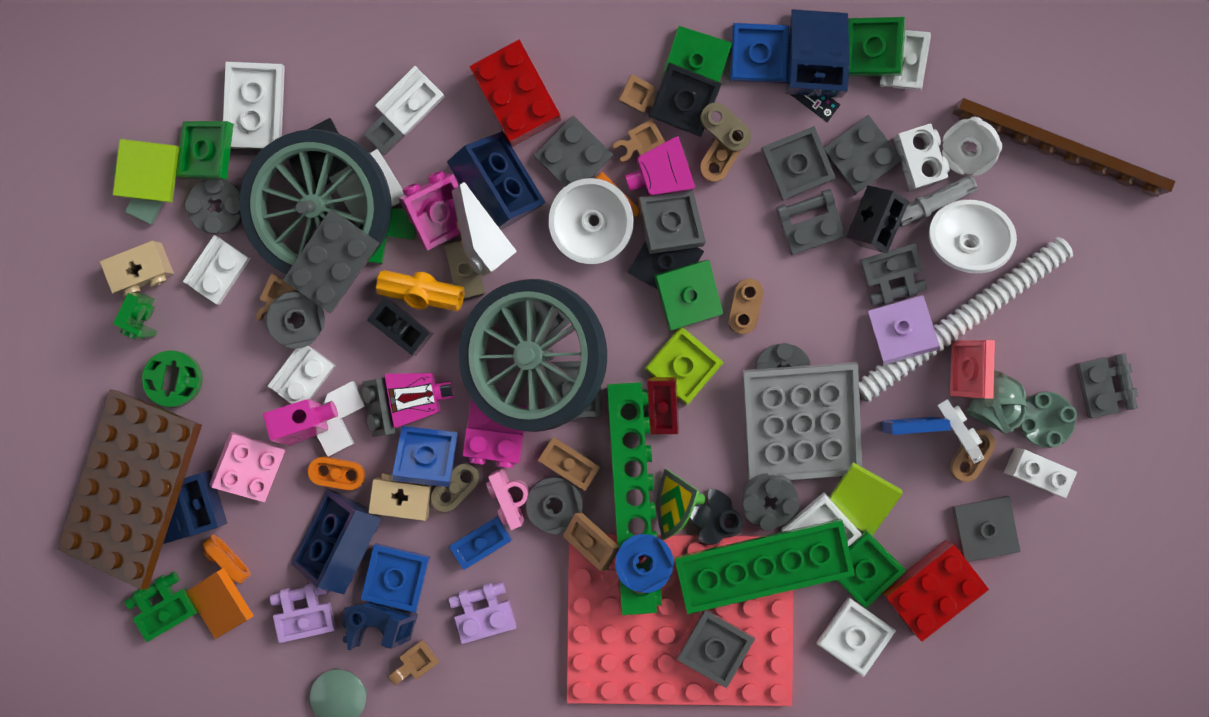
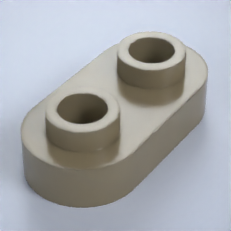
M711 103L703 109L700 116L702 126L728 150L740 151L749 145L751 141L750 129L726 106L721 103ZM713 112L720 114L721 119L719 122L712 121L711 114ZM734 131H739L742 135V139L738 142L732 138Z
M462 463L452 470L450 487L437 486L432 491L431 502L434 508L441 512H449L456 508L478 485L480 481L478 469L470 463ZM463 472H468L471 475L469 482H464L461 479ZM443 492L450 493L451 500L449 502L442 500L441 495Z

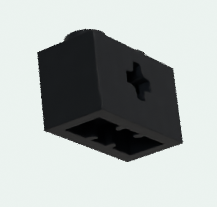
M867 185L846 238L861 247L887 254L909 201L892 190Z
M385 297L367 319L368 322L413 356H417L434 334L391 299Z

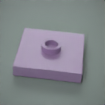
M923 295L868 311L884 365L940 349Z

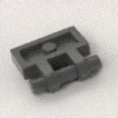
M916 243L888 251L887 254L881 253L859 260L867 287L878 284L879 287L878 293L870 295L872 305L880 303L887 305L893 303L894 299L904 296L911 298L917 296L918 292L927 290V284L924 279L915 282L913 273L923 271ZM902 277L904 284L890 289L888 281Z
M1126 353L1114 355L1116 366L1109 367L1107 357L1076 363L1088 418L1118 413L1117 401L1124 400L1126 410L1138 408L1136 402L1138 392L1137 388H1133L1130 375L1133 370L1131 363L1127 362ZM1118 375L1121 391L1115 392L1112 376Z

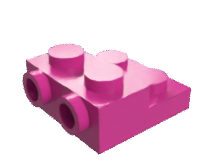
M443 170L427 177L429 182L421 186L418 183L408 185L402 189L404 194L398 197L409 222L413 224L424 249L427 251L461 234L457 228L458 219L452 196V190L459 185L454 174L448 172L444 174Z
M471 399L463 456L469 457L468 462L485 464L486 459L496 460V466L513 468L514 463H520L524 431L511 429L493 421ZM517 405L519 407L527 409V406Z

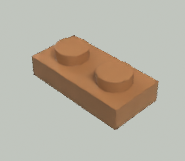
M554 436L538 459L539 462L586 491L601 466Z
M583 513L574 514L563 535L571 545L600 571L608 570L620 548Z

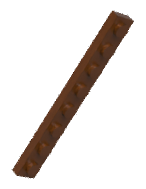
M962 98L955 104L952 114L959 116V120L979 117L982 121L990 124L998 135H1001V133L1012 137L1011 141L1017 144H1031L1038 147L1037 151L1049 156L1059 155L1064 157L1063 161L1074 166L1082 164L1089 167V171L1099 176L1110 175L1117 178V183L1130 187L1133 185L1143 188V193L1150 196L1159 197V195L1172 192L1175 181L965 98Z

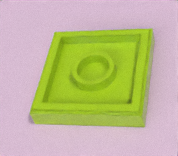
M120 139L113 195L173 203L179 147Z
M680 327L645 367V370L654 377H677L678 398L688 405L724 362L687 330Z
M853 462L829 498L856 528L861 531L866 529L873 536L902 496V489Z

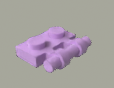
M503 582L495 585L488 583L483 585V588L471 592L468 590L460 591L459 595L449 598L451 608L462 606L464 609V613L457 614L454 617L462 644L516 629L517 625L510 601L506 600L498 603L497 595L506 593ZM487 599L488 606L474 610L473 602Z
M309 583L305 584L304 588L295 590L290 588L282 589L280 593L270 595L271 605L282 604L283 612L273 615L279 643L336 630L331 603L319 604L318 596L328 594V590L319 589L314 584ZM307 598L308 607L294 609L293 601Z

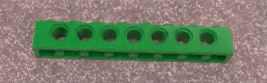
M641 382L607 384L617 545L621 547L624 541L635 535L628 529V523L633 518H640L644 522L645 527L640 534H649L657 537V531H651V519H656L655 502H649V491H654L653 473L648 474L647 462H652L651 445H646L645 434H650L649 417H644L643 406H648L647 389H642ZM625 405L634 406L637 410V416L632 420L624 419L621 416L622 407ZM627 433H634L639 439L638 446L633 449L625 447L622 442L623 436ZM635 461L640 465L641 471L637 477L626 475L624 467L627 462ZM632 489L639 490L643 496L642 502L637 506L630 505L626 500L628 491ZM645 558L643 562L636 564L637 569L643 568L645 572L649 571V564L653 562L652 558ZM620 580L622 615L657 613V606H662L661 588L650 593L637 592L626 587Z

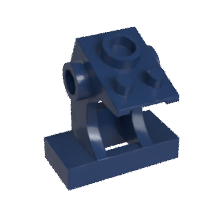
M373 602L345 607L342 624L344 629H346V636H343V643H347V650L360 647L367 627L371 626L377 628L382 633L381 646L393 649L411 640L418 613L402 612Z

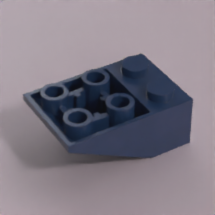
M792 9L786 94L842 98L848 92L849 79L848 13Z
M211 470L184 478L163 544L227 524L218 491L209 485L213 476Z

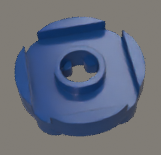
M637 534L622 543L616 554L615 567L619 579L626 587L637 592L650 593L659 590L668 582L674 560L670 548L663 540L654 535ZM643 555L645 558H652L653 562L649 564V571L645 572L643 568L637 569L636 564L639 563V556Z

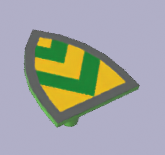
M664 469L657 503L658 524L662 540L676 535L691 517L695 505H703L705 502L704 494L699 493L698 489L668 469Z

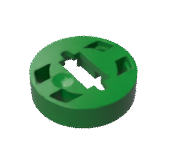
M174 350L163 351L154 355L147 362L142 373V385L147 396L153 402L166 407H180L190 403L200 392L203 381L202 371L196 360L188 354ZM176 361V367H180L175 392H170V395L167 397L166 391L162 390L167 365L171 366L172 362ZM157 362H163L159 364L155 370H152L153 366ZM188 367L194 369L196 378H192V373ZM149 380H152L157 391L151 390ZM190 387L193 388L192 392L188 396H182L190 389Z

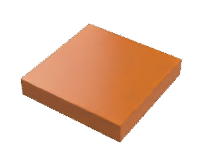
M224 568L186 591L215 639L254 616Z

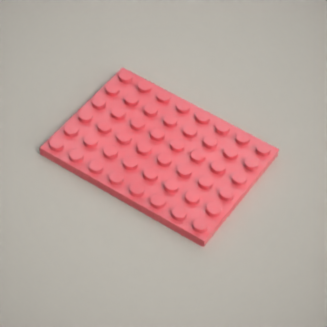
M605 533L617 544V533ZM657 534V538L662 540L661 534ZM676 534L663 540L670 548L674 562L670 578L661 588L662 606H657V613L622 615L620 579L615 567L616 555L608 570L600 571L569 543L567 703L792 706L794 590L708 609L710 612L755 637L753 644L727 688L681 663L676 658L703 611L687 614L674 557L766 535L724 537L718 544L714 545L698 541L699 534ZM643 555L638 557L639 563L645 560Z

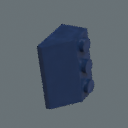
M503 131L464 145L447 161L460 185L465 182L500 230L510 226L546 203Z
M327 489L291 565L317 588L345 594L382 518L377 514L369 513L368 507L331 489Z

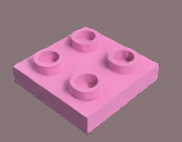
M230 432L209 485L215 489L265 502L285 449Z
M504 468L498 469L488 476L489 482L486 485L492 499L497 497L500 509H498V514L503 525L508 524L510 530L522 526L525 520L520 506L527 500L529 489L526 483L521 480L509 482ZM513 486L521 488L523 498L518 501L513 500L508 492L509 488Z

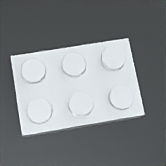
M225 63L223 121L234 124L231 148L262 150L269 143L282 136L285 72L283 64Z

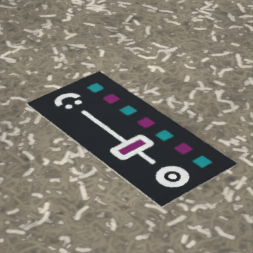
M791 95L826 122L830 120L841 105L831 97Z

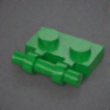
M175 571L167 576H159L148 589H137L133 592V596L125 600L128 609L131 610L138 606L142 612L132 619L146 643L198 613L185 588L174 593L172 585L180 581ZM160 593L164 600L153 606L150 598Z

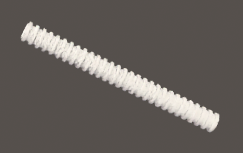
M1056 237L1054 243L1049 242L1046 246L1047 248L1042 247L1039 250L1040 253L1035 252L1032 258L1025 259V263L1018 264V269H1011V274H1004V279H997V284L992 283L990 289L985 288L982 291L983 294L978 293L975 295L976 299L972 298L968 300V304L961 305V310H954V315L949 314L947 315V320H940V325H933L940 345L938 351L944 350V345H951V340H958V335H965V330H972V325H979V320H986L987 315H992L994 310L1001 309L1002 304H1008V299H1015V294H1022V289H1029L1030 284L1034 285L1037 283V279L1044 278V274H1050L1051 269H1057L1059 263L1064 264L1066 258H1072L1073 251L1067 241ZM937 350L885 365L883 363V366H876V371L871 370L868 372L869 376L861 377L859 395L865 402L870 403L873 396L877 398L879 392H885L887 386L892 387L894 381H901V376L906 377L908 371L913 372L915 366L920 367L922 361L927 362L930 355H937Z

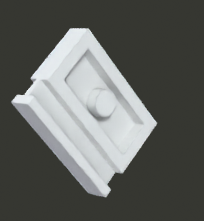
M905 30L902 76H881V87L887 86L922 91L931 39L930 32Z
M414 66L375 106L406 136L445 95Z
M214 235L183 282L215 304L220 305L251 258Z
M310 346L296 348L268 387L276 391L291 404L306 399L311 400L336 365Z
M948 399L938 405L943 416L950 420L951 429L974 464L983 460L984 456L978 446L982 441L974 428L968 430L963 422L967 418L960 407L957 405L953 408Z

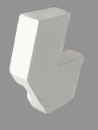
M354 381L328 393L324 403L333 401L338 411V417L327 420L328 430L317 435L328 457L355 444L342 418L367 406Z

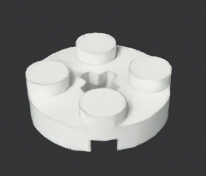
M971 117L956 122L945 133L943 138L942 155L946 157L949 167L962 175L966 173L978 176L987 172L996 163L1002 150V143L996 130L979 117ZM966 141L974 142L977 145L976 149L978 152H967L965 150L967 147Z

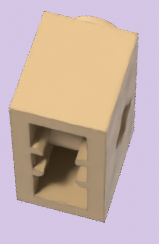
M153 240L100 261L112 293L121 294L124 297L127 296V293L141 292L140 287L150 284L153 287L163 284L167 281L166 277L174 274L162 243ZM138 265L141 266L142 269L138 271L139 275H135V271L139 269Z
M382 473L381 477L373 479L369 513L426 521L429 518L433 485L393 481L392 474ZM401 489H403L404 495H408V498L400 502V497L395 496V493H398Z

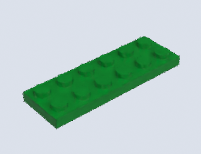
M841 518L674 557L687 614L855 576L844 524Z

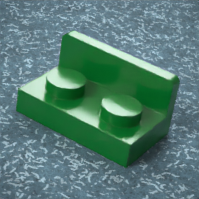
M127 293L113 324L121 328V334L132 339L137 337L145 339V337L156 336V330L143 324L144 321L150 319L154 312L152 304L155 299L146 294Z

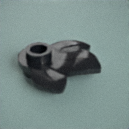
M712 488L708 490L707 504L695 506L690 517L692 523L701 528L698 541L708 545L718 544L724 537L736 536L743 527L742 517L737 511L733 510L731 499L725 493ZM724 519L732 521V528L725 527Z

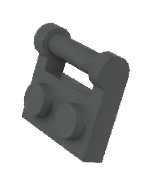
M831 189L821 191V195L789 206L783 204L776 207L791 255L846 236ZM823 205L826 208L827 213L794 225L791 224V216Z

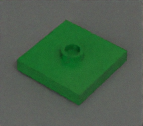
M848 18L849 76H902L906 18Z
M678 26L663 75L670 62L720 82L732 42Z
M183 121L176 177L182 179L227 180L234 124L228 121Z
M706 259L654 275L669 330L723 314L710 260Z
M865 529L861 533L862 536L849 546L855 576L837 581L867 609L907 570Z

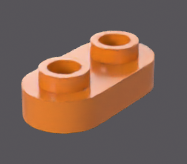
M322 456L314 459L308 467L310 480L321 486L354 490L359 488L366 478L364 467L355 461ZM322 465L328 467L329 472L327 475L320 473ZM349 470L355 471V480L348 478L347 473Z
M212 534L203 542V547L205 548L203 550L204 555L211 562H217L221 568H224L233 583L242 584L251 576L248 567L221 538Z

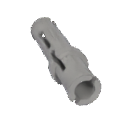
M967 175L929 195L915 198L914 202L908 204L899 226L903 227L921 217L927 218L931 216V212L976 192L978 188L976 187L975 179L972 175Z

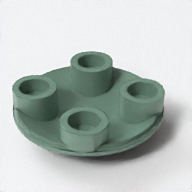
M1039 392L1026 400V418L1020 426V430L1029 442L1039 447L1052 448L1060 446L1071 437L1076 425L1077 411L1065 397L1054 392Z
M334 668L323 673L314 682L310 691V704L317 717H359L366 704L367 689L353 673Z

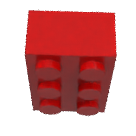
M520 39L469 66L512 147L561 121L560 113Z
M945 540L911 566L882 595L913 635L923 642L990 589L953 543Z

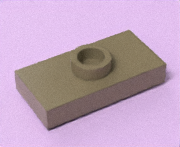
M461 241L444 245L453 284L464 287V299L486 294L481 274L475 272L469 265L460 243Z

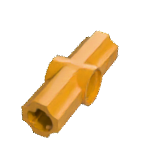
M383 270L380 271L377 277L375 288L378 295L404 300L410 307L420 310L427 308L428 305L452 311L461 310L465 294L464 287L438 282L433 276L425 272H415L413 276Z

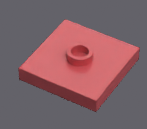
M952 340L951 396L993 398L995 340Z

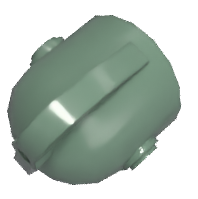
M994 370L993 398H970L966 413L970 417L1004 434L1010 433L1020 427L1026 418V391L1017 380Z

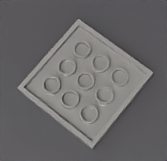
M857 362L742 370L749 481L755 476L764 473L775 476L780 474L789 480L844 476L853 462L862 467L859 372Z

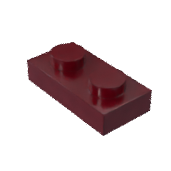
M649 377L647 386L650 435L678 434L677 377Z

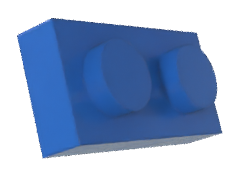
M497 515L452 543L449 548L462 569L465 570L512 541V538Z

